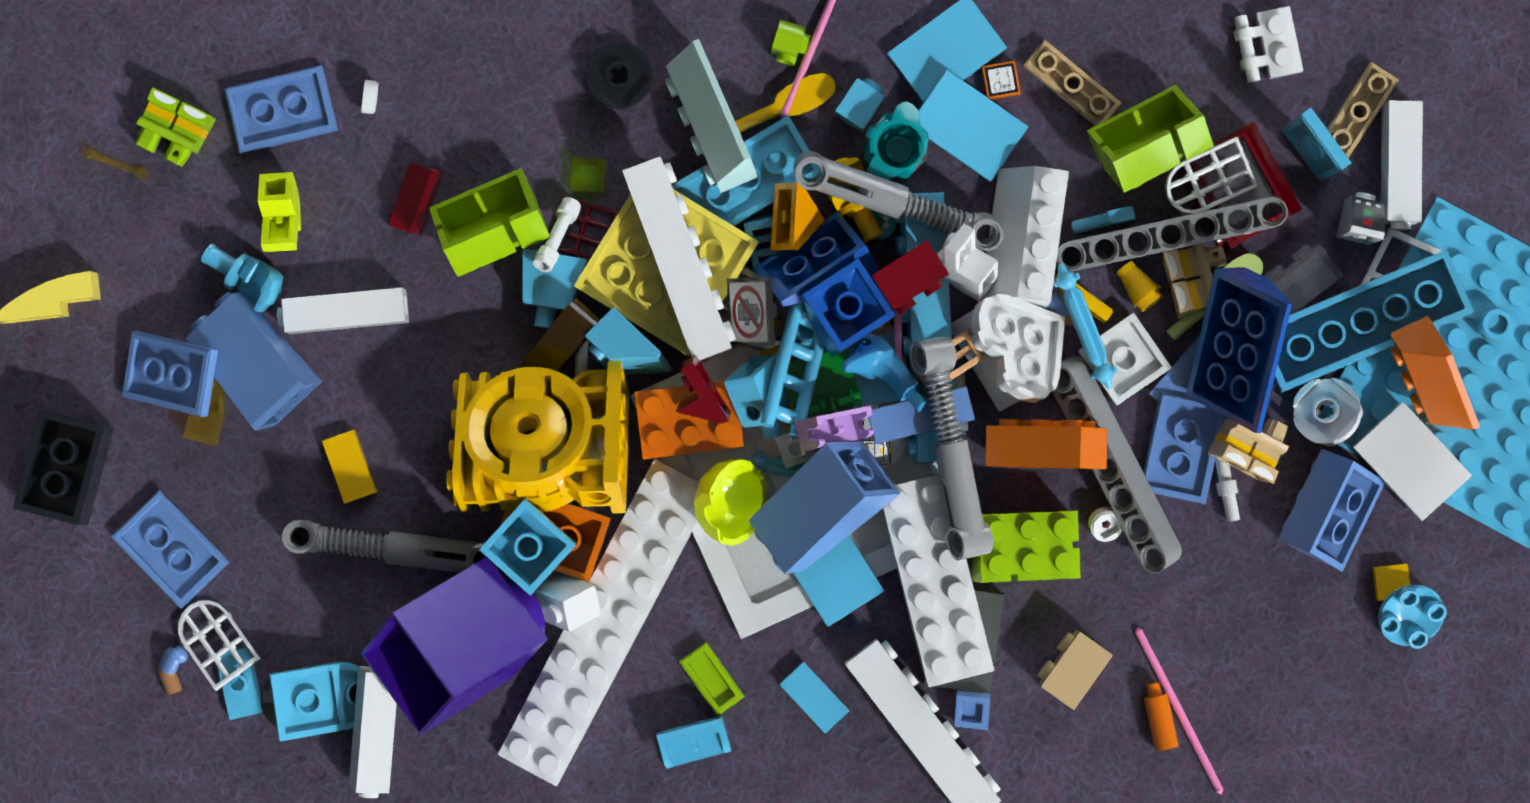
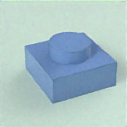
M957 691L954 727L988 730L991 694Z

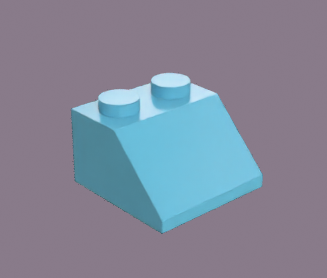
M614 307L585 335L592 344L588 350L605 369H607L608 361H621L625 375L668 373L672 369L661 351Z
M525 498L479 550L531 596L577 544Z

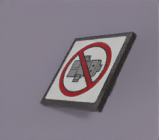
M772 277L727 278L729 322L736 338L735 341L730 342L731 346H775L774 317H777V304H773Z

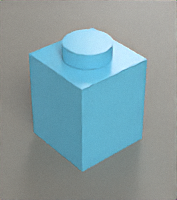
M857 78L836 109L835 116L863 133L885 99V95L880 93L883 88L869 78H866L864 81Z

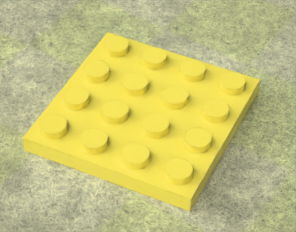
M673 189L675 196L681 194ZM630 194L574 284V287L608 308L612 309L614 307L626 319L689 357L690 351ZM682 195L689 212L683 215L687 228L694 226L701 244L695 247L699 259L706 258L712 277L706 279L711 291L717 289L723 302L729 292V283H735L759 241Z

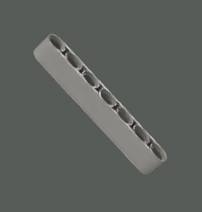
M1268 197L1068 241L1058 248L1057 263L1058 265L1063 263L1070 271H1078L1275 228L1286 220L1288 209L1281 199ZM1270 202L1278 203L1282 208V217L1276 222H1268L1262 215L1264 206ZM1235 210H1243L1249 218L1247 226L1241 230L1234 229L1229 224V216ZM1202 217L1210 218L1215 224L1214 232L1208 237L1200 236L1195 229L1196 222ZM1173 224L1180 229L1181 238L1175 244H1168L1164 241L1162 232L1166 226ZM1135 232L1143 233L1148 239V244L1143 251H1135L1130 247L1129 239ZM1103 239L1110 240L1114 245V253L1108 259L1101 258L1096 251L1097 244ZM1071 246L1076 247L1081 253V260L1075 266L1068 265L1064 260V252Z
M1079 356L1068 357L1061 361L1058 385L1052 392L1067 420L1096 421L1095 428L1107 429V469L1092 470L1140 564L1149 573H1160L1180 559L1182 554L1181 545L1096 379L1091 378L1090 374L1092 372L1088 364Z

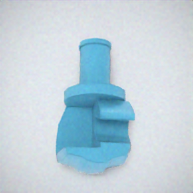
M210 244L204 251L201 262L206 263L225 275L224 287L229 290L237 288L239 292H244L255 304L254 311L264 312L279 299L284 277L273 266L245 253L235 259L214 244Z

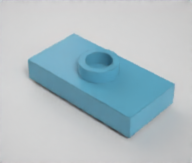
M248 647L236 649L244 663L252 659L251 651ZM230 651L220 656V661L229 674L240 668V665ZM254 664L222 686L230 720L265 712ZM218 668L220 680L222 681L225 677Z

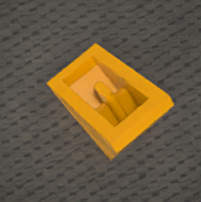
M798 182L775 183L771 250L796 251L802 247L825 219L807 190L801 187Z

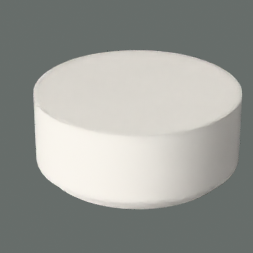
M365 80L361 113H375L379 86L377 81Z

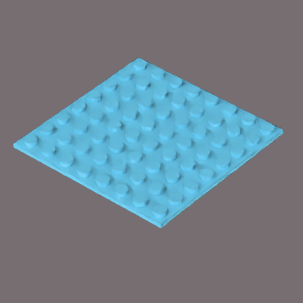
M1436 197L1415 239L1441 251L1447 249L1474 310L1468 316L1437 328V331L1453 355L1480 427L1472 430L1432 425L1428 422L1424 413L1417 415L1409 399V396L1413 395L1414 392L1413 390L1408 391L1399 374L1404 371L1403 365L1397 366L1390 348L1345 366L1339 379L1346 382L1359 397L1363 415L1356 431L1348 439L1336 445L1360 457L1352 446L1401 401L1404 402L1472 475L1443 503L1530 549V246L1447 201ZM1410 245L1398 269L1432 255ZM1491 308H1502L1508 311L1514 321L1511 335L1497 342L1484 339L1477 328L1478 319L1484 311ZM1331 404L1329 407L1324 405L1321 411L1322 415L1319 418H1331L1335 414L1333 412L1335 405Z

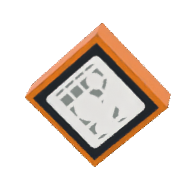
M1015 61L982 66L981 70L987 98L994 100L1021 94Z

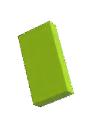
M707 642L679 661L717 716L745 697Z

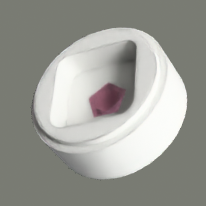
M1100 507L1089 517V529L1099 541H1112L1123 531L1112 507Z

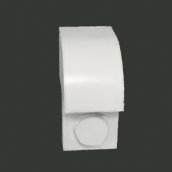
M964 223L956 233L952 232L947 237L943 248L937 254L949 273L945 279L955 288L977 301L983 298L998 278V260L975 248V229Z

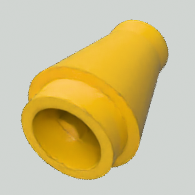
M1133 261L1128 262L1116 272L1134 308L1138 307L1144 312L1162 299L1163 294L1159 291L1161 287L1141 271Z

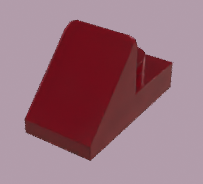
M696 355L684 361L681 368L683 373L680 374V377L688 391L692 392L694 390L696 394L680 402L676 412L723 424L729 420L731 411Z

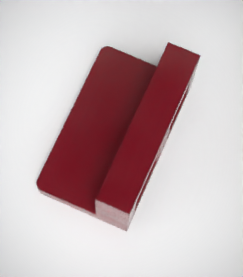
M410 162L388 225L421 237L430 213L429 207H432L443 174L439 170L428 169Z

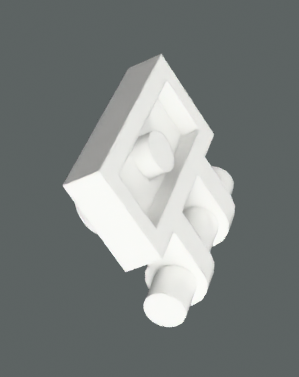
M1290 6L1256 13L1257 26L1249 27L1247 15L1234 17L1236 30L1233 32L1235 42H1239L1242 54L1240 66L1241 71L1246 73L1247 83L1260 81L1258 68L1265 66L1269 79L1303 72ZM1260 37L1263 56H1255L1252 39Z

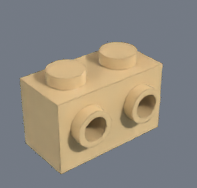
M1075 630L1073 635L1068 632L1063 637L1057 647L1061 652L1054 662L1048 660L1038 673V677L1041 678L1038 685L1073 710L1078 706L1113 656L1078 630Z

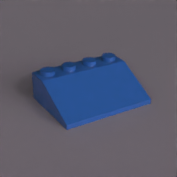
M1245 267L1215 269L1186 396L1256 434L1262 431L1292 303L1268 278Z

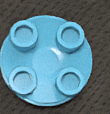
M1408 585L1393 591L1383 601L1378 613V624L1381 632L1389 641L1397 645H1410L1412 648L1420 649L1440 629L1447 615V610L1439 595L1432 589L1422 585Z

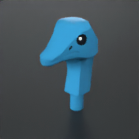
M871 333L863 337L856 345L852 355L841 366L845 373L860 374L868 379L881 378L890 385L900 401H909L918 412L923 411L928 405V401L918 392L919 382L906 368L895 350L881 337Z

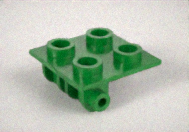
M847 348L834 357L829 352L822 354L807 419L863 407L854 373H845L841 368L843 362L849 358ZM801 359L789 363L787 374L803 379L807 361ZM788 389L795 411L799 393Z

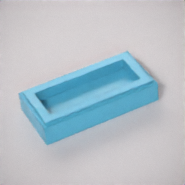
M804 661L779 684L825 734L850 711Z

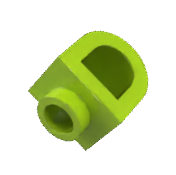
M780 19L771 49V55L776 56V61L794 66L798 53L805 55L811 36L804 33L805 26Z

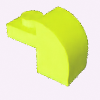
M293 172L259 174L257 201L263 217L261 233L263 252L297 250L298 231H301L299 193Z

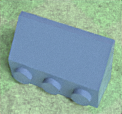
M1321 449L1318 457L1312 463L1311 472L1297 495L1296 503L1288 519L1284 522L1278 539L1292 548L1343 572L1385 482L1355 461Z

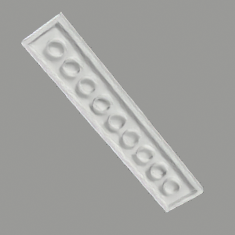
M656 458L653 460L589 583L595 585L601 615L570 632L563 630L498 753L499 756L557 787L698 522L694 512L693 499L699 481Z

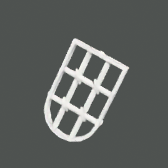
M1238 137L1212 147L1189 160L1184 159L1181 164L1171 169L1165 184L1166 195L1172 206L1181 212L1192 214L1208 211L1220 203L1258 187ZM1235 143L1238 153L1219 161L1215 151ZM1210 154L1213 160L1210 163L1211 165L1193 173L1189 163ZM1241 158L1245 170L1226 178L1222 170L1224 165ZM1182 166H1185L1187 171L1186 177L1171 183L1175 172ZM1216 169L1220 177L1217 180L1218 182L1200 190L1196 181L1199 179L1198 177ZM1248 175L1251 185L1232 193L1229 187L1231 182ZM1191 181L1194 188L1193 194L1174 201L1170 189ZM1223 186L1227 196L1206 205L1203 198L1206 196L1205 193ZM1198 198L1201 208L1188 210L1179 205Z
M211 600L197 601L189 605L181 614L178 622V634L183 647L188 650L214 690L217 691L260 660L256 651L233 620L231 613L219 603ZM205 605L216 606L224 614L214 620ZM198 606L209 620L207 622L209 625L199 631L188 615L192 609ZM228 618L239 634V637L232 642L228 640L220 628L221 624L219 623ZM185 620L193 630L192 634L194 635L187 641L183 634ZM213 628L224 642V647L217 653H214L204 635ZM197 639L200 640L209 653L207 655L209 658L203 663L199 661L189 646ZM242 640L254 656L247 663H244L235 650L237 648L235 645ZM228 650L240 665V668L231 674L228 673L220 661V656ZM213 661L225 677L218 684H215L205 669Z

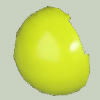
M729 459L717 463L700 478L695 491L693 505L698 523L705 533L721 544L734 546L746 541L755 531L748 520L767 502V484L762 470H759L750 461Z

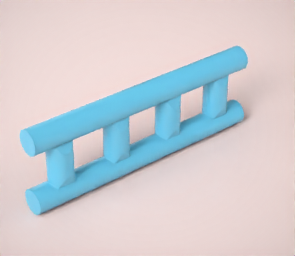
M804 302L789 306L760 423L762 426L769 428L774 427L775 419L791 424L789 436L798 439L795 421L807 419L825 346L815 332L808 313L803 311ZM799 324L814 330L810 348L795 342ZM791 355L807 361L803 379L787 374ZM783 387L799 393L795 411L779 405Z

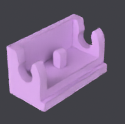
M871 405L795 421L802 455L818 452L826 443L854 442L871 437L874 430H865L862 425L863 419L873 415Z

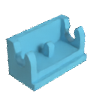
M722 715L660 731L656 735L666 768L731 752Z

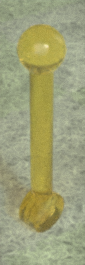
M91 147L83 151V157L86 160L95 159L135 174L139 180L145 181L150 176L149 170L144 167L135 168L100 155Z

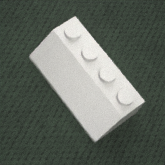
M1039 166L999 169L992 215L1001 225L1004 236L999 247L986 252V254L998 260V278L981 300L1001 293L1044 309L1048 307L1052 297L1069 171ZM990 225L989 236L992 234V231H993V227H992L991 225Z

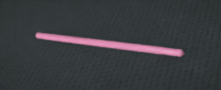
M827 0L793 81V87L780 113L782 119L788 115L800 80L806 74L836 0Z
M1136 627L1135 635L1164 692L1168 694L1169 701L1215 792L1222 795L1224 789L1143 630Z

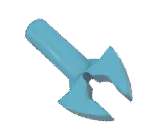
M1128 206L1072 221L1071 227L1072 231L1078 234L1136 220L1133 206Z

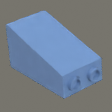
M227 292L215 302L214 306L217 309L209 316L206 314L201 316L191 325L190 328L193 331L186 337V340L191 344L218 350L214 377L255 431L275 426L323 381L263 313L253 310L255 304L244 292L232 294Z
M863 441L826 443L748 521L755 530L756 538L766 546L773 556L774 564L784 574L803 572L893 501L900 493Z

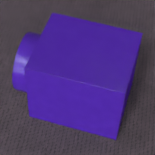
M486 557L393 612L361 652V655L419 736H422L513 678L548 638L544 634V615L534 593L530 596L506 573L498 571L491 560Z

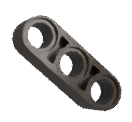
M577 298L574 299L526 356L521 366L548 368L561 373L588 340L585 335L600 319Z

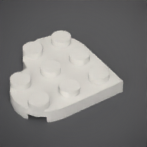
M998 293L978 302L975 305L971 318L973 332L971 341L977 350L984 351L996 360L998 373L996 382L999 389L1003 392H1009L1010 395L1023 402L1037 403L1046 398L1050 392L1057 388L1060 378L1065 317L1029 302L1012 298L1007 294Z

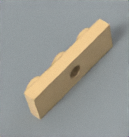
M1046 40L1041 43L1023 65L1025 69L1094 126L1108 120L1121 105L1118 99ZM1075 79L1078 82V88H1069L1067 80Z
M1373 62L1368 64L1327 127V130L1348 158L1399 81V79ZM1355 107L1362 110V118L1354 115L1353 110Z

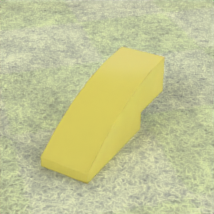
M86 271L70 274L47 281L26 291L0 310V324L69 317L68 303L101 300L98 273Z

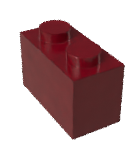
M926 240L873 274L871 278L893 311L896 310L900 315L916 305L913 298L924 292L926 297L942 288L943 284L940 280L948 276L949 273Z

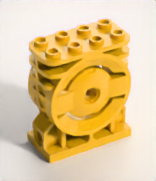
M608 361L607 369L583 370L573 380L560 372L542 367L517 368L501 372L500 375L491 379L489 372H480L479 381H472L468 372L460 373L459 379L454 380L453 394L454 399L457 400V409H452L451 425L452 429L455 430V439H450L449 457L450 460H453L452 470L447 471V488L449 491L453 490L454 505L459 506L461 512H470L471 504H479L482 512H489L491 504L499 503L501 510H515L526 498L541 512L560 508L575 499L582 507L610 506L612 513H626L630 391L621 361ZM562 408L569 411L572 418V429L568 441V425ZM531 429H534V430H535V431H534L533 433H531V434H527V435L524 434V433H525L526 431H528V430H531ZM489 434L497 454L510 464L509 475L504 474V462L494 456L486 444ZM548 462L547 470L543 472V464Z

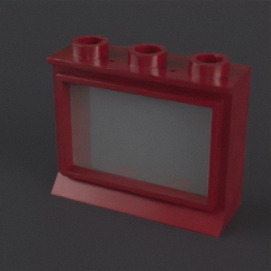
M1254 121L1213 144L1215 147L1234 137H1238L1258 187L1220 203L1209 210L1268 197L1279 198L1286 204L1288 209L1287 218L1302 210ZM1235 143L1216 150L1215 153L1218 160L1221 161L1238 153ZM1207 154L1189 164L1194 173L1210 166L1213 160L1211 155ZM1241 158L1225 164L1222 170L1225 177L1228 178L1245 170ZM1182 166L1177 171L1179 179L1186 177L1187 171L1185 166ZM1214 169L1199 176V179L1196 181L1201 190L1217 183L1220 177L1217 170ZM1248 175L1232 181L1229 187L1231 192L1234 193L1251 185ZM1191 181L1182 184L1186 189L1190 187L1194 191ZM1221 186L1205 193L1206 196L1203 198L1206 205L1227 196L1224 187ZM1198 198L1193 200L1195 209L1201 208ZM1275 202L1266 204L1262 210V215L1268 222L1278 221L1283 214L1281 206ZM1235 210L1229 216L1230 226L1237 230L1245 228L1249 222L1248 215L1243 210ZM1207 217L1212 226V229L1209 230L1211 235L1214 232L1215 224ZM1264 230L1215 240L1214 243L1216 246H1223L1225 251Z

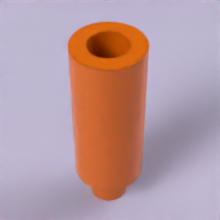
M1159 682L1146 684L1148 696L1143 699L1155 751L1176 748L1179 746L1168 694L1161 692Z

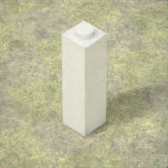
M1389 100L1382 106L1381 203H1385V224H1390V230H1411V225L1422 222L1423 101Z
M402 287L281 299L282 307L277 309L278 324L280 327H284V332L288 334L409 323L407 292Z
M358 666L349 786L362 798H377L379 793H389L397 704L370 666Z

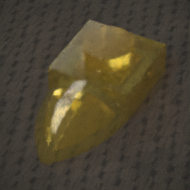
M215 377L208 416L200 417L189 414L183 438L212 446H218L226 414H224V391Z

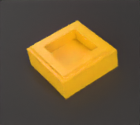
M1407 563L1372 567L1377 601L1385 600L1393 591L1410 585Z

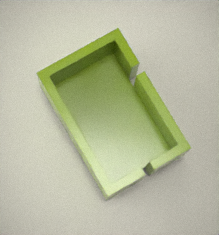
M1176 85L1087 130L1098 162L1111 175L1112 179L1124 193L1141 186L1144 182L1162 173L1170 171L1181 164L1180 159L1185 158L1189 160L1214 147L1204 115Z
M522 168L429 207L443 251L457 277L515 253V247L521 245L522 249L550 238L539 205Z
M1078 511L982 514L983 521L988 524L993 535V549L989 554L971 558L973 582L987 583L1010 582L1011 580L1032 581L1081 578L1079 548L1073 547V541H1079Z

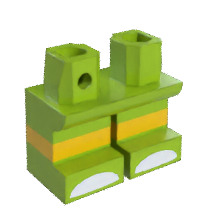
M152 87L147 98L149 103L146 110L136 123L141 126L136 145L155 153L163 137L171 141L164 158L183 167L192 152L196 154L199 152L216 119Z

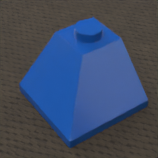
M859 258L801 295L812 326L832 357L896 316Z

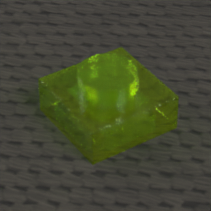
M572 157L570 191L604 193L606 159Z

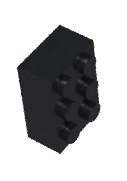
M39 410L13 509L75 525H88L114 427L52 411Z

